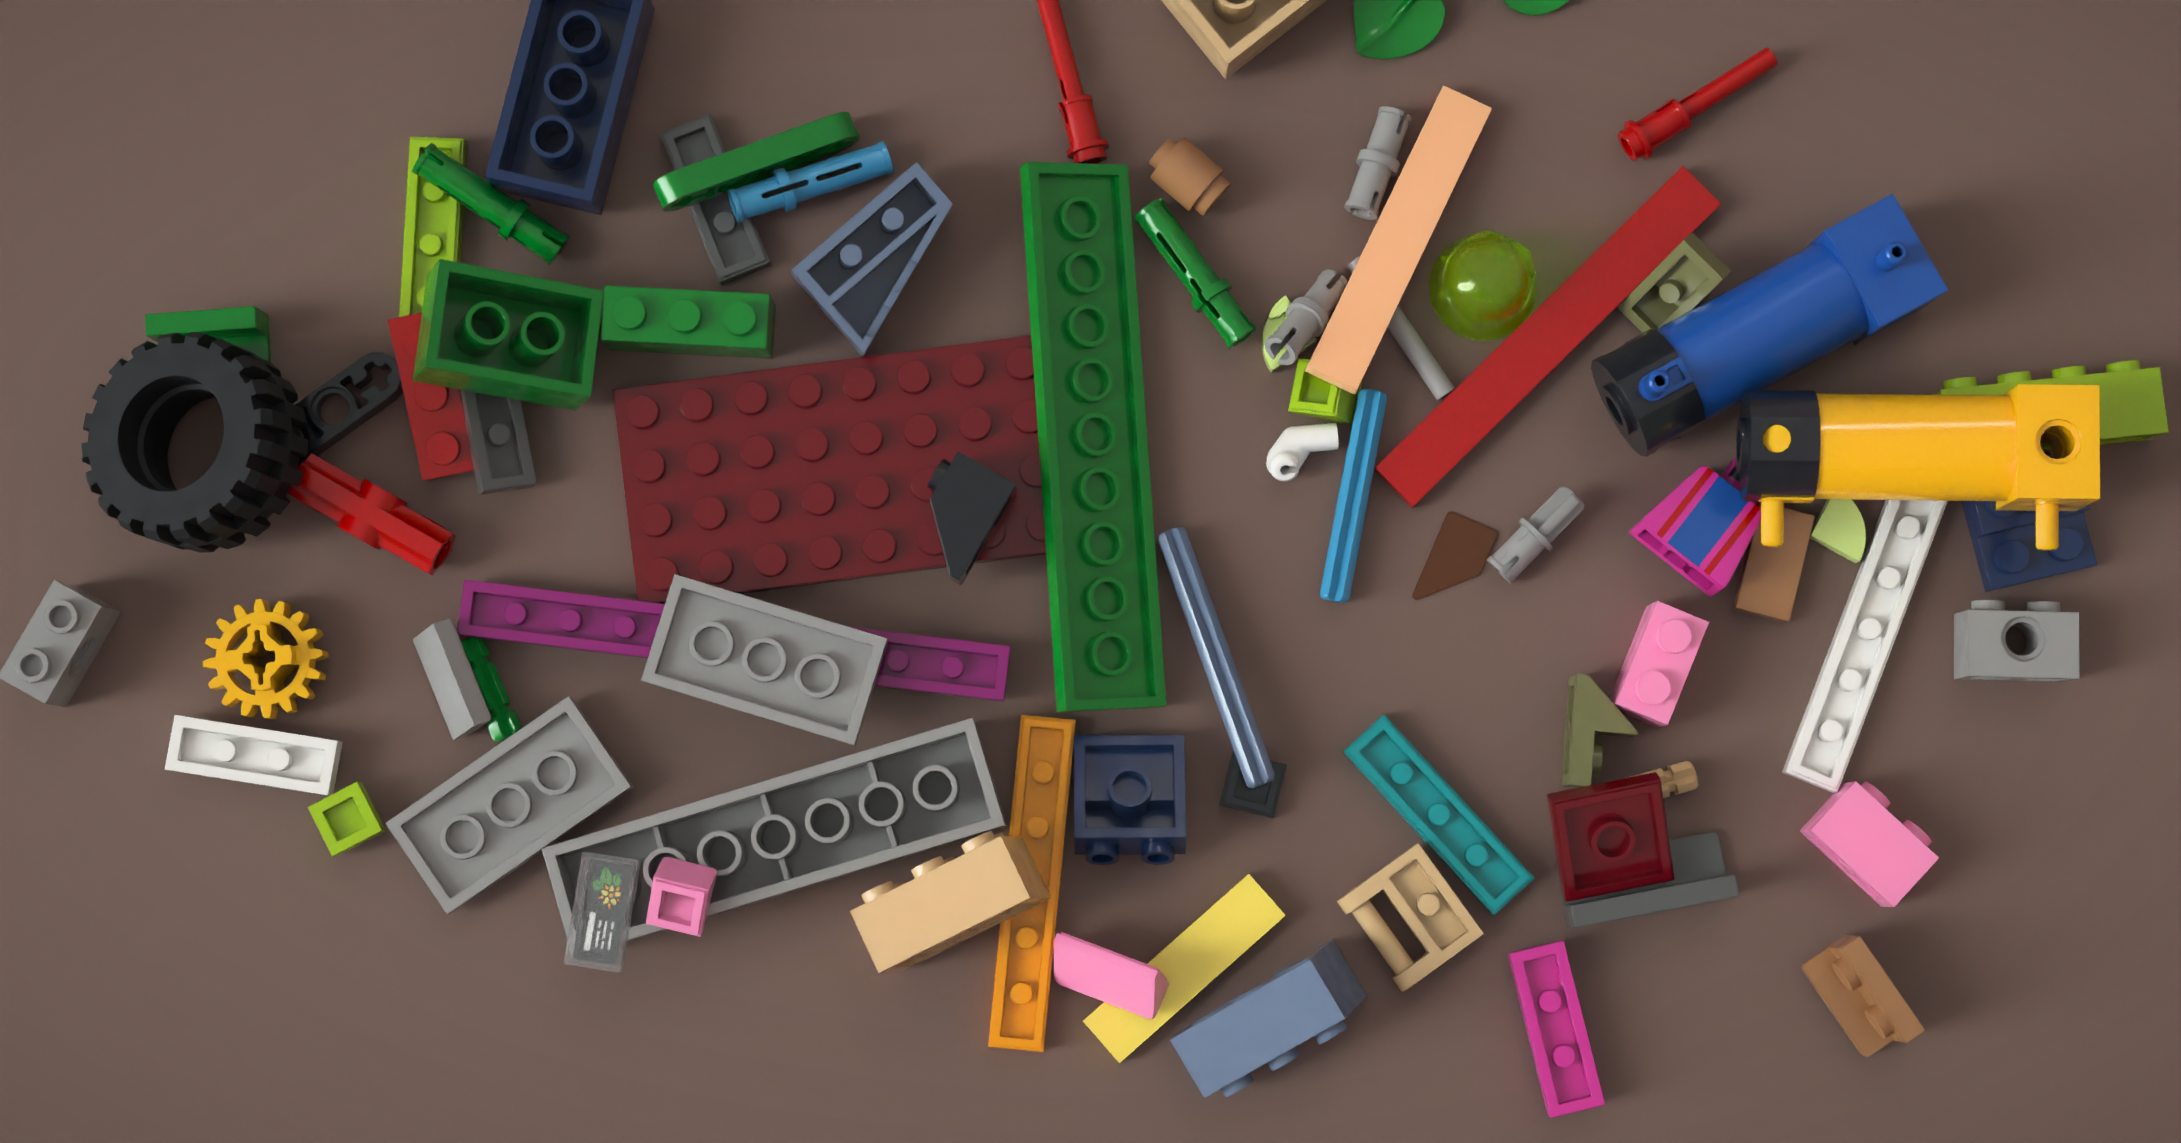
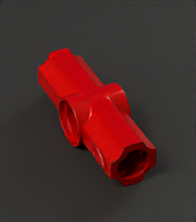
M312 453L298 466V470L304 473L299 486L292 485L288 494L320 514L323 513L337 521L338 524L336 526L378 550L381 547L432 576L446 561L452 550L456 535L426 516H421L407 508V502L365 478L363 482Z

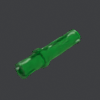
M430 143L425 149L426 154H421L412 169L414 174L420 175L498 228L497 235L507 241L511 237L545 260V263L548 265L552 264L556 259V254L561 252L568 241L569 235L563 234L529 211L531 205L523 199L516 202L438 149L435 144Z
M1163 198L1154 200L1140 210L1134 217V220L1148 235L1166 263L1192 296V307L1197 313L1203 311L1226 343L1227 348L1231 349L1238 346L1255 333L1257 327L1252 324L1229 291L1232 289L1230 283L1226 278L1219 279L1194 242L1165 205Z

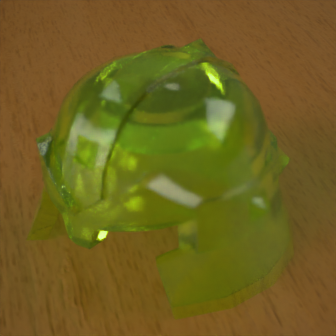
M1483 230L1472 236H1465L1448 245L1434 262L1429 279L1431 304L1440 321L1457 335L1476 341L1497 340L1514 332L1531 315L1538 294L1536 272L1531 252L1520 243L1512 240L1511 237L1507 238L1503 234L1492 230Z

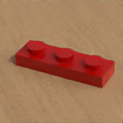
M422 313L387 319L422 481L473 471L474 468L460 390L413 381Z

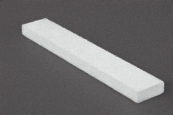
M1885 500L1782 773L1829 792H1838L1948 501Z

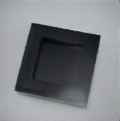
M1233 751L1219 805L1273 819L1287 764L1271 761L1275 772L1274 780L1257 788H1249L1246 786Z

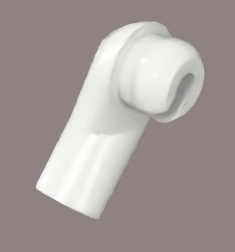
M1327 423L1286 428L1268 452L1266 461L1268 471L1279 481H1290L1298 475L1300 467L1310 452L1338 450L1337 424Z

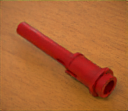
M1037 0L1063 101L1058 103V108L1061 111L1070 148L1066 151L1067 157L1073 159L1074 163H1101L1107 159L1105 150L1109 148L1107 140L1101 139L1092 105V96L1083 92L1059 0Z
M1764 48L1683 100L1677 101L1671 98L1666 104L1639 121L1628 120L1624 123V130L1617 135L1624 152L1633 161L1641 157L1648 160L1653 156V149L1682 131L1690 129L1691 119L1778 65L1775 55L1769 48Z

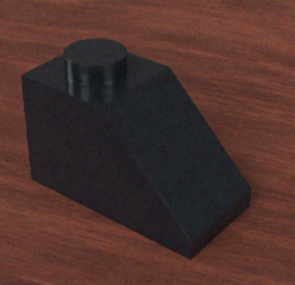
M958 451L952 462L943 459L939 463L927 487L934 491L930 502L949 575L952 581L962 586L1014 498L1017 488L1016 484Z

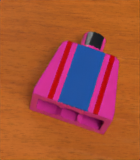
M1733 458L1720 476L1711 468L1705 465L1700 466L1637 522L1628 533L1701 591L1712 597L1729 583L1761 521V508L1753 501L1742 500L1736 458Z

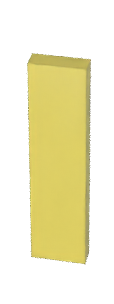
M1247 874L1147 963L1158 968L1169 982L1165 996L1154 1019H1147L1103 1002L1083 1022L1114 1058L1121 1063L1286 915L1253 877Z

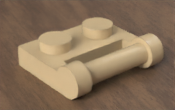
M1419 843L1410 847L1336 901L1346 915L1350 912L1353 914L1396 974L1392 979L1401 992L1416 984L1484 934ZM1381 890L1427 953L1415 961L1411 959L1369 899Z

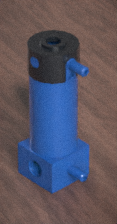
M1891 194L1826 229L1806 248L1663 326L1657 329H1649L1627 341L1622 347L1592 360L1591 370L1601 399L1617 428L1629 445L1640 456L1647 457L1656 452L1662 445L1684 437L1704 426L1705 421L1740 403L1744 390H1764L1851 342L1857 345L1921 310L1947 292L1948 288L1895 196Z

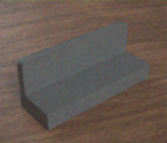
M1707 832L1669 840L1675 878L1673 881L1566 902L1562 895L1556 862L1555 871L1567 927L1578 928L1740 896L1735 874H1726L1718 834L1716 832Z

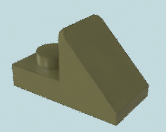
M1691 232L1617 308L1642 333L1649 329H1657L1692 310L1731 270Z
M1575 674L1569 677L1561 786L1579 788L1591 785L1592 777H1600L1603 747L1602 744H1594L1595 734L1622 737L1639 735L1634 726L1587 674Z

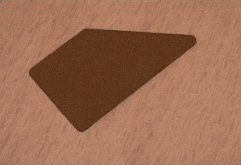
M1448 512L1412 597L1418 600L1479 576L1496 540L1497 532L1456 513Z

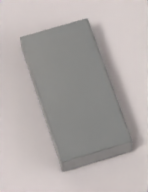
M449 618L433 623L412 640L452 739L456 740L472 734L491 721V715L453 621Z

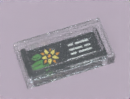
M582 851L564 964L617 973L623 972L641 860Z

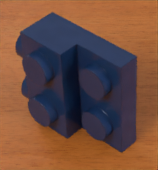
M2053 451L2044 452L2047 456L2053 458ZM1961 501L1985 592L2098 565L2084 516V511L2090 510L2089 505L2077 511H2059V547L2056 550L2045 551L2036 548V511L1996 510V501Z
M1074 735L1075 855H1086V861L1095 865L1116 863L1119 860V855H1141V859L1145 863L1162 865L1173 862L1175 854L1186 853L1185 735Z

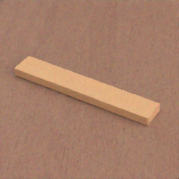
M1443 85L1305 372L1355 395L1492 110L1491 107Z

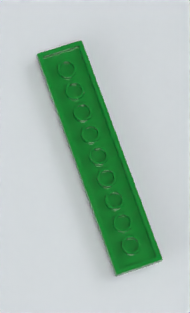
M1027 162L1020 166L1057 713L1166 707L1128 165Z

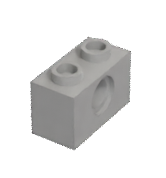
M53 580L1 669L0 679L44 704L67 707L119 618L121 611L74 585Z
M2001 600L1971 601V610L1954 614V679L2067 682L2080 679L2079 612H2061V603L2051 601L2027 602L2026 611L2005 610V601ZM2011 626L2017 627L2025 635L2026 648L2021 655L2014 654L2007 647L2005 638Z

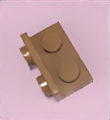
M1844 935L1802 964V971L1862 1056L1870 1057L1893 1040L1908 1043L1925 1031L1860 936Z

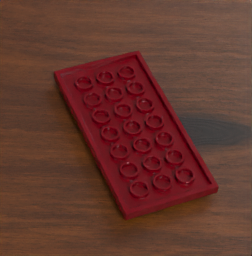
M1031 335L613 389L638 601L665 604L674 574L735 593L745 594L946 568L947 563L930 502L934 491L929 489L927 485L939 463L943 459L952 462L958 451L1016 484L1017 488L1014 498L975 564L1046 555Z

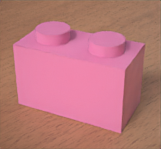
M1660 601L1646 606L1609 698L1622 714L1655 728L1669 724L1708 627V621Z
M1856 781L1846 782L1839 787L1837 793H1834L1801 828L1800 832L1881 907H1895L1939 857L1928 848L1932 840L1920 827L1910 820H1905L1902 824L1886 809L1891 803L1875 786L1866 781L1862 785Z

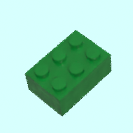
M439 259L428 273L426 279L413 381L576 410L591 397L604 290Z

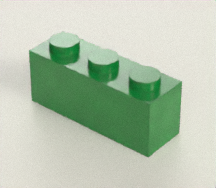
M604 285L601 341L611 351L773 359L776 304L770 294Z

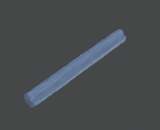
M1183 527L1172 528L1159 535L1158 543L1246 786L1257 788L1266 785L1274 780L1275 772L1186 529Z

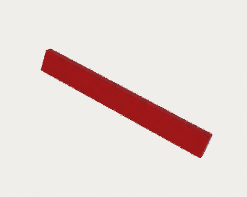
M1682 166L1374 468V471L1413 508L1620 305L1691 232H1694L1721 203Z

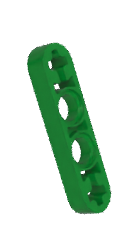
M839 112L667 173L653 183V187L663 211H676L727 193L728 189H736L772 177L773 170L785 168L786 171L841 152L857 143L860 137L850 113Z

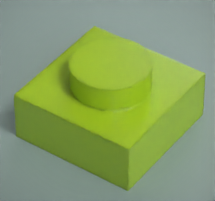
M355 782L307 807L332 857H338L386 832L362 782Z

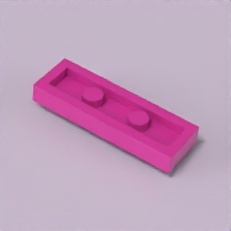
M1564 940L1507 953L1548 1117L1553 1118L1605 1105Z

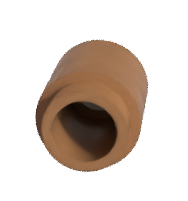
M1183 137L1177 144L1170 138L1167 139L1149 161V164L1155 168L1150 179L1187 211L1190 212L1195 209L1202 216H1205L1231 185L1222 176L1224 169L1186 137Z

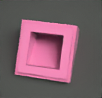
M664 857L653 878L646 924L701 937L715 885L717 870L704 865Z

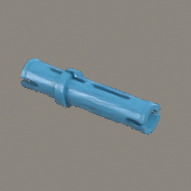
M880 141L875 145L831 157L786 172L785 168L773 170V177L736 189H728L727 193L737 222L740 223L745 219L781 208L785 212L797 209V203L843 190L883 175L893 174V166L885 143ZM857 165L859 169L828 179L816 180L817 177ZM802 182L805 184V186L768 198H762V195Z

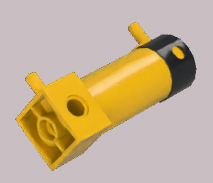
M2017 384L2004 395L1825 394L1803 390H1744L1740 417L1738 418L1735 448L1741 498L1744 501L1761 502V544L1767 547H1778L1784 543V503H1811L1814 499L1996 501V510L2036 511V548L2045 551L2056 550L2059 547V511H2077L2100 499V385ZM2040 440H2044L2050 445L2053 451V458L2044 453Z

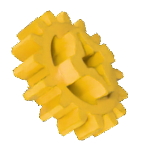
M256 599L253 613L245 606L238 604L234 606L236 621L232 623L221 618L216 621L219 629L224 633L220 639H206L205 644L216 649V657L204 660L203 667L217 670L218 676L214 677L208 685L210 689L214 690L227 689L221 702L223 705L234 707L242 701L241 715L254 717L259 707H261L264 718L276 719L279 705L287 713L294 714L298 712L296 697L314 699L316 695L308 686L311 679L325 680L326 674L315 669L316 661L324 660L329 655L327 651L314 648L313 643L323 636L322 631L316 628L304 629L310 618L307 613L298 611L289 618L291 604L278 601L273 612H271V607L267 600ZM277 624L289 630L298 645L286 644L281 639L280 629H277ZM247 631L248 637L237 650H234L239 638ZM267 650L275 652L274 662L266 663L265 668L257 666V657L266 655ZM295 668H299L295 678L284 688L286 678ZM234 673H243L251 680V689L255 690V695L241 686Z

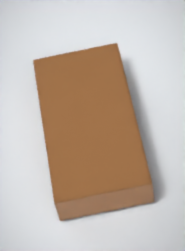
M1784 508V543L1778 547H1767L1761 544L1760 521L1747 547L1733 610L1783 623L1790 621L1813 527L1814 515Z

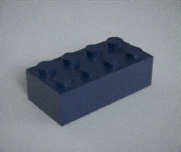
M531 0L485 173V178L492 186L501 192L602 215L655 11L651 0Z

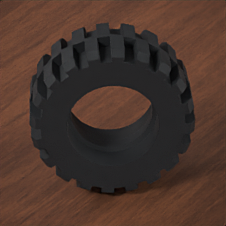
M176 332L159 337L157 339L158 345L146 341L131 351L133 355L131 360L126 361L121 358L108 371L112 378L106 386L99 384L92 397L97 402L93 413H86L83 430L89 432L88 442L81 444L82 462L90 464L92 469L86 472V479L90 490L101 495L98 498V502L109 517L118 519L121 527L134 534L182 550L189 549L198 553L214 552L219 547L231 549L242 545L246 541L245 533L257 537L269 528L271 523L267 518L272 513L278 515L283 513L290 503V500L286 498L288 491L292 485L298 487L304 472L298 470L300 457H307L308 439L300 435V429L307 427L304 409L293 404L298 401V394L291 382L281 378L280 370L269 361L221 338L217 339L208 334L191 332L184 336ZM216 397L224 420V435L220 451L212 466L201 478L191 485L177 490L169 473L167 458L172 433L180 419L192 407L206 399Z

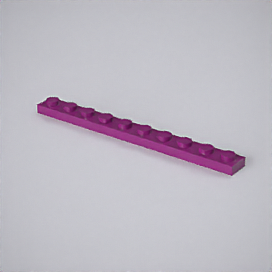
M464 580L457 634L467 637L648 658L665 604ZM851 627L888 639L875 682L877 687L1000 702L1005 701L1011 646Z

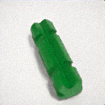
M471 637L463 640L461 644L491 715V721L486 723L488 730L495 742H502L519 731L521 724L515 710H509L508 705H510L511 701L494 662L489 663L487 660L490 653L484 639Z

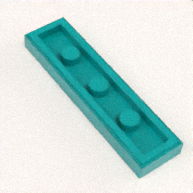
M1384 714L1343 751V754L1491 915H1495L1534 879V876Z

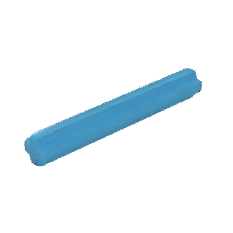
M1361 389L1357 394L1320 589V597L1330 602L1346 603L1351 594L1387 403V395L1378 390Z

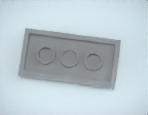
M674 574L641 681L856 746L888 639Z
M568 696L385 824L446 914H453L542 852L541 848L552 845L631 790L633 785L574 699Z

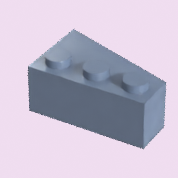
M917 162L790 272L791 276L861 356L865 354L953 205Z
M1332 939L1320 946L1319 950L1291 967H1285L1275 973L1271 979L1246 993L1243 992L1183 1028L1170 1041L1204 1098L1220 1089L1224 1096L1228 1097L1252 1083L1254 1079L1250 1072L1267 1063L1270 1069L1274 1071L1297 1058L1301 1053L1296 1046L1308 1039L1315 1037L1320 1045L1346 1030L1348 1027L1344 1019L1367 997V994L1336 942Z

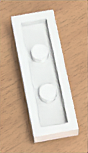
M174 715L165 770L330 796L334 794L343 742Z

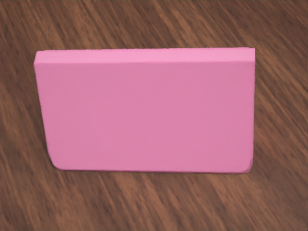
M1063 932L1061 934L1057 933L1055 936L1054 978L1059 985L1147 1019L1155 1018L1169 986L1167 978L1158 968Z

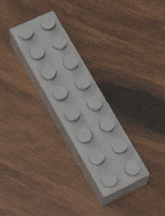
M973 718L541 849L572 957H574L591 859L619 862L634 866L622 943L668 930L646 924L653 878L664 857L704 865L717 870L707 917H711L1000 829L1007 825L976 722Z

